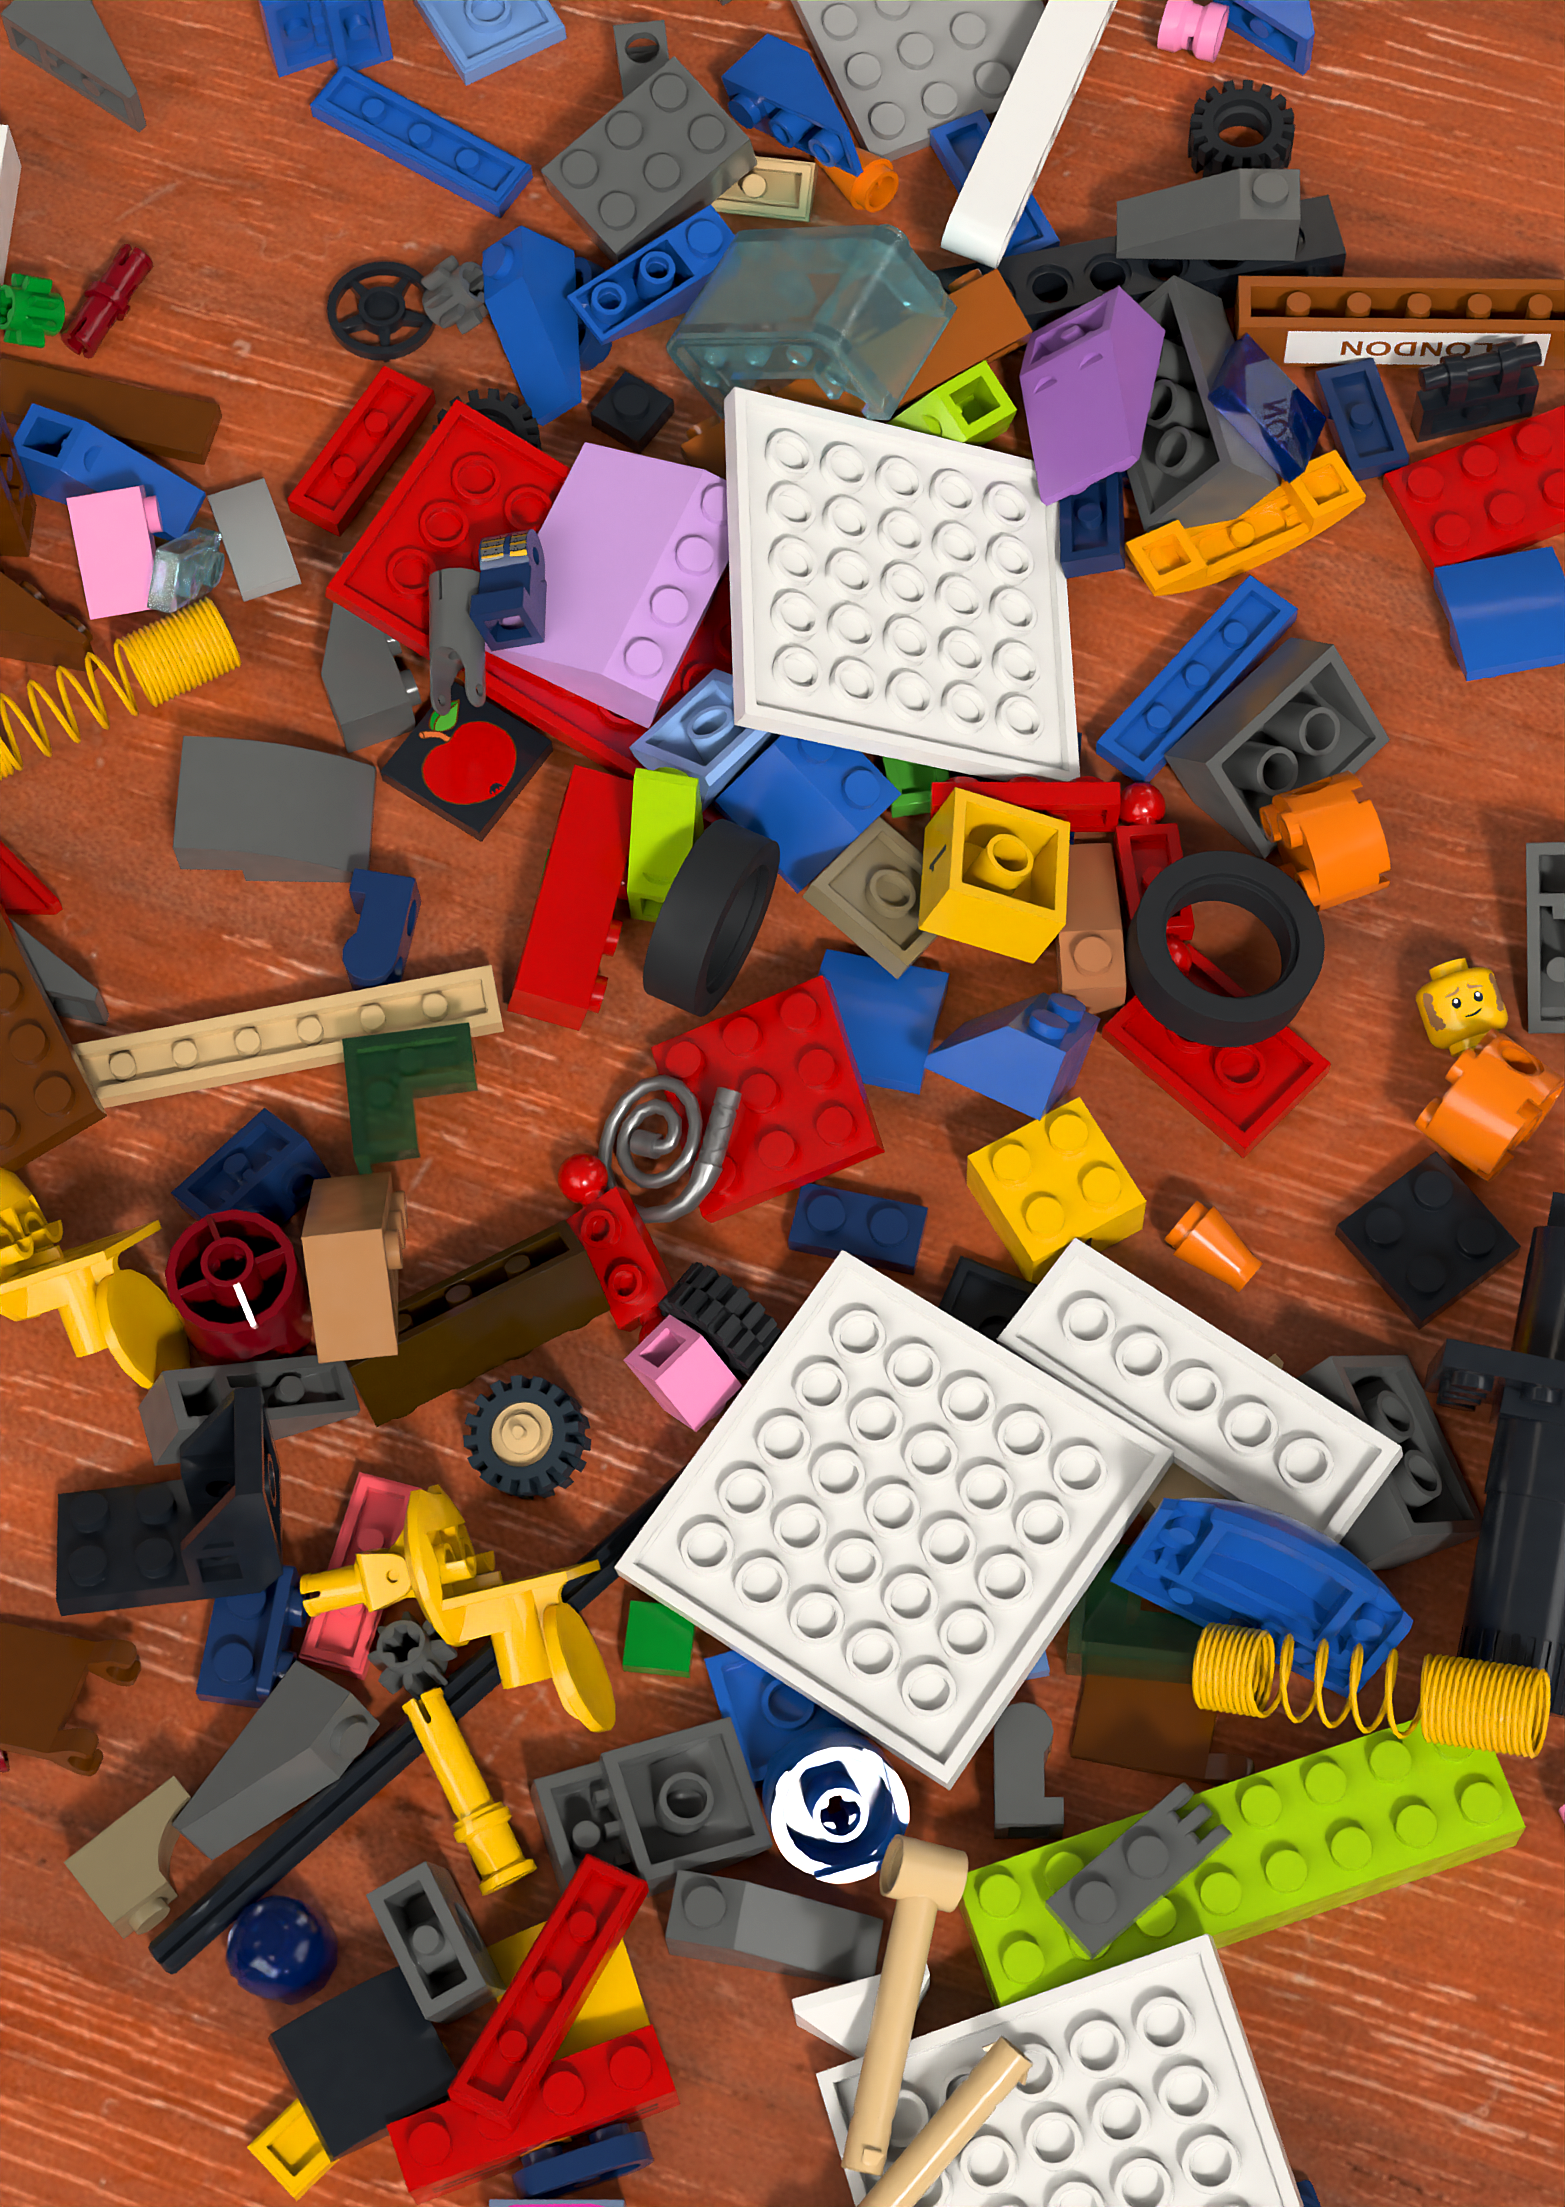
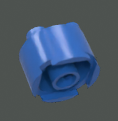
M826 1727L814 1729L795 1737L782 1749L776 1751L769 1759L762 1789V1804L768 1825L784 1857L796 1868L798 1867L804 1872L815 1876L816 1879L829 1883L854 1882L879 1871L890 1841L897 1834L904 1835L909 1823V1803L905 1788L881 1748L857 1730ZM841 1795V1811L829 1814L826 1809L829 1802L828 1799Z

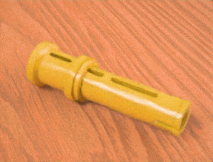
M441 1687L421 1694V1700L419 1701L413 1698L405 1703L402 1708L404 1713H407L458 1819V1822L453 1825L455 1829L453 1835L457 1843L466 1844L483 1879L478 1887L482 1895L485 1896L529 1875L537 1869L533 1858L524 1857L508 1824L512 1817L508 1806L504 1807L501 1801L494 1803L443 1697L444 1693Z

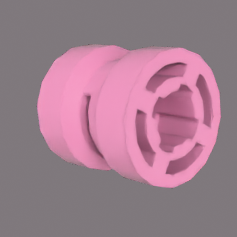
M1168 0L1159 30L1158 49L1173 53L1180 49L1192 50L1196 59L1214 63L1224 38L1229 16V6L1216 2L1200 6V4L1194 3L1193 0Z

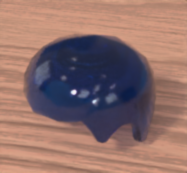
M271 1895L242 1909L227 1934L225 1962L231 1976L236 1978L238 1985L248 1993L256 1997L294 2005L302 2003L326 1986L337 1966L338 1938L325 1916L313 1906L293 1897Z

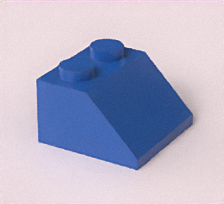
M781 735L713 801L712 805L727 821L778 843L780 848L778 874L798 894L877 819L901 793L861 751Z
M1043 992L964 1022L927 1056L923 1067L1040 1121L1075 1085L1101 1018L1086 1012L1085 1005L1071 996L1061 993L1048 995Z

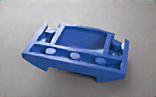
M1163 1498L1113 1571L1110 1582L1204 1628L1209 1623L1215 1622L1222 1625H1235V1627L1241 1626L1268 1630L1274 1642L1275 1663L1279 1665L1283 1640L1287 1634L1291 1633L1294 1637V1656L1291 1671L1313 1682L1319 1641L1326 1638L1329 1644V1654L1323 1687L1345 1698H1348L1350 1693V1664L1354 1646L1361 1643L1364 1651L1357 1695L1388 1658L1389 1651L1396 1648L1409 1633L1413 1623L1412 1618L1403 1611L1401 1605L1387 1586L1367 1565L1345 1547L1318 1530L1287 1515L1258 1505L1218 1498Z

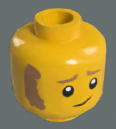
M1465 958L1452 960L1430 969L1429 973L1432 981L1423 985L1417 991L1416 1002L1431 1044L1439 1049H1449L1452 1057L1461 1056L1467 1048L1474 1051L1482 1038L1492 1028L1499 1032L1508 1022V1014L1493 972L1486 967L1468 968Z

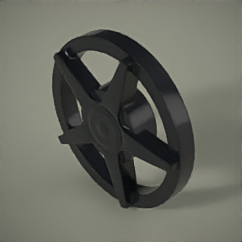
M386 261L364 264L346 273L333 287L327 304L329 326L335 339L347 351L370 360L390 362V360L404 357L416 351L430 338L436 324L428 315L406 310L404 297L411 284H414L422 293L427 290L421 283L424 276L406 265ZM386 275L401 278L393 288L378 286L368 290L359 283L366 278ZM350 289L359 300V314L339 323L337 319L338 305L343 295ZM402 326L420 328L418 332L404 342L391 345V334L397 332ZM367 330L372 334L379 335L381 347L360 343L348 334Z

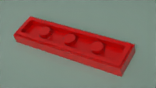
M586 1853L447 2090L452 2101L510 2130L513 2129L649 1893L647 1881Z

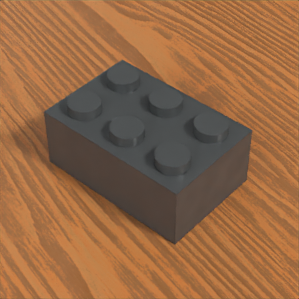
M674 56L543 167L541 173L552 197L615 266L712 204L757 165L750 138Z

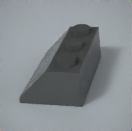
M1290 637L1168 750L1164 756L1191 800L1254 855L1265 859L1278 846L1277 842L1271 843L1265 835L1259 815L1261 807L1271 804L1273 796L1303 787L1347 770L1355 774L1390 739L1334 644Z
M1408 1355L1330 1356L1297 1378L1306 1386L1402 1446L1403 1457L1339 1542L1340 1545L1354 1554L1372 1571L1394 1569L1479 1537L1482 1523L1481 1514Z

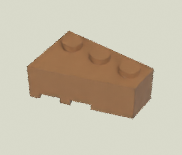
M391 1171L314 1179L301 1238L318 1363L398 1355V1269H403L402 1249L406 1248L405 1229H408L409 1225L405 1191L393 1192Z

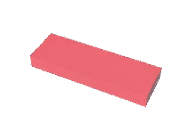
M359 1472L327 1570L355 1564L356 1553L376 1548H391L404 1529L410 1492L422 1488ZM363 1603L311 1617L298 1657L300 1662L312 1667L365 1680L371 1663L368 1660V1654L375 1650L380 1635L377 1628L383 1625L388 1607L369 1613L368 1608Z

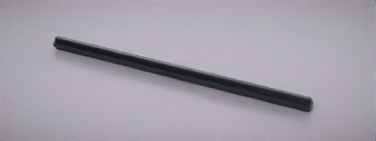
M688 1464L574 1564L598 1559L600 1569L568 1581L562 1588V1602L569 1604L579 1613L619 1577L614 1567ZM491 1639L446 1678L448 1681L446 1685L440 1684L436 1687H441L444 1693L443 1697L455 1722L460 1720L501 1683ZM406 1714L354 1760L338 1780L317 1793L150 1942L148 1947L150 1954L166 1972L175 1974L425 1751L408 1715Z

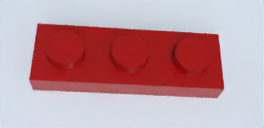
M384 365L287 498L290 512L341 537L436 404L434 390Z
M1028 776L1012 778L1007 782H979L971 777H954L945 782H931L930 821L955 787L1069 822L1070 832H1115V827L1118 826L1121 807L1120 782H1104L1102 779L1092 776L1078 777L1069 782H1042L1037 778Z

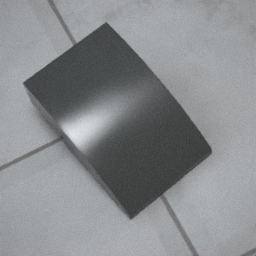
M183 736L173 850L180 869L242 870L246 881L351 883L354 868L370 870L377 780L376 767L349 758L284 744L221 737Z
M731 1717L601 1753L598 1762L534 1779L530 1792L532 1804L561 1896L586 1853L647 1881L649 1893L646 1898L675 1888L678 1870L709 1875L763 1852L773 1845Z

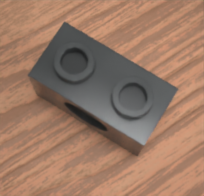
M424 1861L366 1894L426 2020L449 2025L505 1993L507 1990L448 1869Z

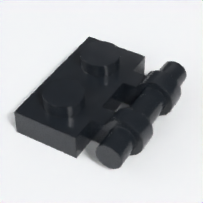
M1513 341L1494 344L1491 352L1463 358L1461 353L1441 357L1439 364L1419 368L1418 379L1422 390L1416 392L1410 422L1417 443L1531 417L1539 388V382L1533 366L1541 365L1542 354L1538 342L1534 341L1515 345Z

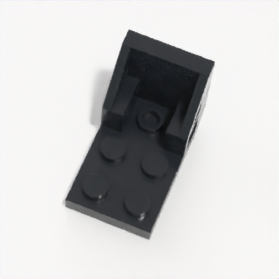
M261 1386L233 1389L180 1446L181 1480L58 1494L56 1602L61 1616L261 1593L278 1577L283 1575L281 1466Z

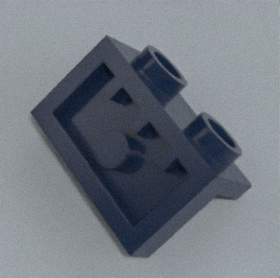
M264 1108L178 1185L171 1194L180 1207L197 1221L208 1214L234 1209L258 1213L281 1227L309 1201L314 1179L331 1178V1175L307 1139Z
M283 1565V1575L278 1577L261 1593L215 1598L196 1689V1695L200 1701L259 1709L296 1660L298 1661L297 1652L290 1651L294 1628H303L306 1624L308 1613L302 1601L310 1599V1592L300 1593L301 1577L295 1566Z

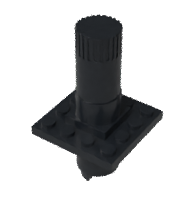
M1553 1192L1547 1226L1533 1228L1511 1350L1447 1338L1428 1364L1423 1390L1438 1394L1436 1404L1451 1409L1475 1412L1476 1406H1480L1481 1403L1491 1404L1489 1424L1496 1425L1484 1489L1487 1497L1456 1658L1462 1657L1463 1659L1483 1660V1662L1490 1661V1663L1496 1662L1497 1664L1503 1663L1504 1665L1510 1664L1511 1666L1517 1665L1518 1667L1545 1669L1550 1678L1551 1688L1549 1716L1565 1718V1194Z

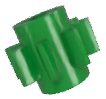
M13 273L11 285L0 286V329L6 330L4 334V341L6 343L44 348L45 336L52 337L60 332L65 319V304L60 294L50 292L53 283L51 279Z

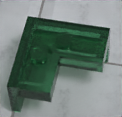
M469 1022L342 1039L353 1155L359 1174L374 1173V1164L421 1158L415 1099L478 1091L475 1067L477 1056Z
M1118 1543L1071 1612L1066 1675L1086 1677V1675L1192 1684L1195 1651L1204 1627L1177 1614L1140 1610L1141 1596L1110 1582L1113 1571L1131 1546Z

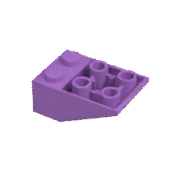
M1120 286L1036 330L1031 334L1030 340L1027 343L1019 377L1041 502L1046 506L1069 495H1077L1083 492L1089 485L1115 472H1123L1139 461L1147 417L1151 408V398L1157 369L1160 364L1165 330Z

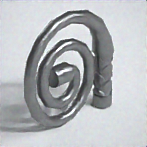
M667 1075L645 1078L621 1095L605 1121L599 1143L598 1158L604 1163L608 1171V1185L604 1193L617 1186L611 1164L613 1145L619 1124L632 1104L648 1092L662 1089L673 1092L683 1103L689 1123L687 1142L681 1156L669 1169L657 1174H645L636 1168L631 1152L636 1155L658 1159L661 1155L668 1154L677 1147L682 1130V1119L671 1103L653 1099L639 1104L623 1122L617 1138L616 1158L623 1174L640 1188H661L677 1181L694 1163L701 1145L703 1120L698 1099L681 1080ZM722 1087L717 1088L713 1102L715 1105L712 1106L709 1117L710 1122L707 1124L703 1145L701 1146L698 1161H695L690 1181L681 1194L666 1205L644 1208L635 1204L644 1223L672 1222L694 1211L713 1189L723 1171L722 1163L724 1162L729 1144L728 1141L730 1140L732 1127L735 1122L734 1119L737 1114L736 1109L738 1110L742 1093ZM655 1113L664 1116L668 1122L666 1138L659 1133L636 1129L646 1117Z

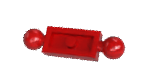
M1146 782L1132 783L1120 793L1121 807L1119 819L1125 826L1115 827L1113 839L1127 930L1150 883L1167 866L1183 858L1178 824H1159L1166 811L1165 799L1157 787ZM1191 905L1176 912L1168 920L1166 928V940L1170 955L1185 977L1189 974L1192 966L1191 952L1183 942L1193 938L1195 924Z
M590 1153L573 1154L561 1164L557 1174V1182L562 1194L570 1201L582 1204L583 1208L566 1219L589 1256L618 1328L632 1332L642 1325L638 1336L639 1345L666 1318L662 1316V1310L659 1309L658 1304L675 1284L628 1190L615 1186L604 1193L608 1185V1171L604 1163Z

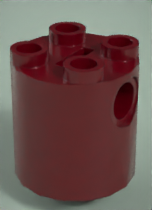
M232 1209L208 1214L184 1230L170 1250L165 1277L172 1305L190 1343L204 1362L211 1366L293 1358L308 1347L312 1338L311 1327L313 1323L308 1284L293 1245L277 1224L258 1213Z

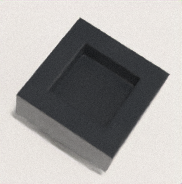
M625 371L591 412L592 426L636 453L641 454L675 413L674 401Z

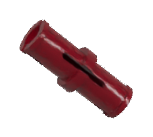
M122 244L113 262L100 280L91 282L84 293V296L87 297L86 301L61 335V340L71 351L80 355L83 348L86 347L83 352L84 357L93 358L102 340L116 320L122 321L131 309L130 305L127 304L132 295L154 267L152 260L146 253L137 247H134L132 250L129 244Z

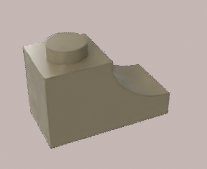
M172 1776L64 1861L67 1868L123 1939L134 1931L137 1935H141L157 1926L170 1912L168 1904L178 1897L170 1885L169 1866L174 1846L181 1833L172 1826V1823L191 1800V1797L175 1776Z

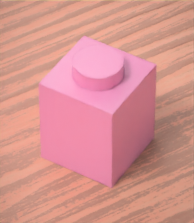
M670 1314L624 1359V1362L664 1411L695 1432L708 1420L716 1417L723 1410L726 1402L742 1387L705 1338Z

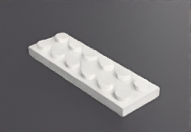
M1077 1238L1072 1240L997 1338L998 1344L1173 1450V1463L1229 1500L1254 1504L1282 1513L1307 1524L1337 1543L1342 1540L1403 1457L1402 1446Z

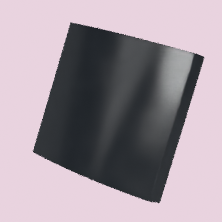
M400 1965L324 2002L271 2033L268 2037V2041L330 2162L388 2136L387 2124L451 2100L447 2090L458 2072L431 2021L425 2019Z

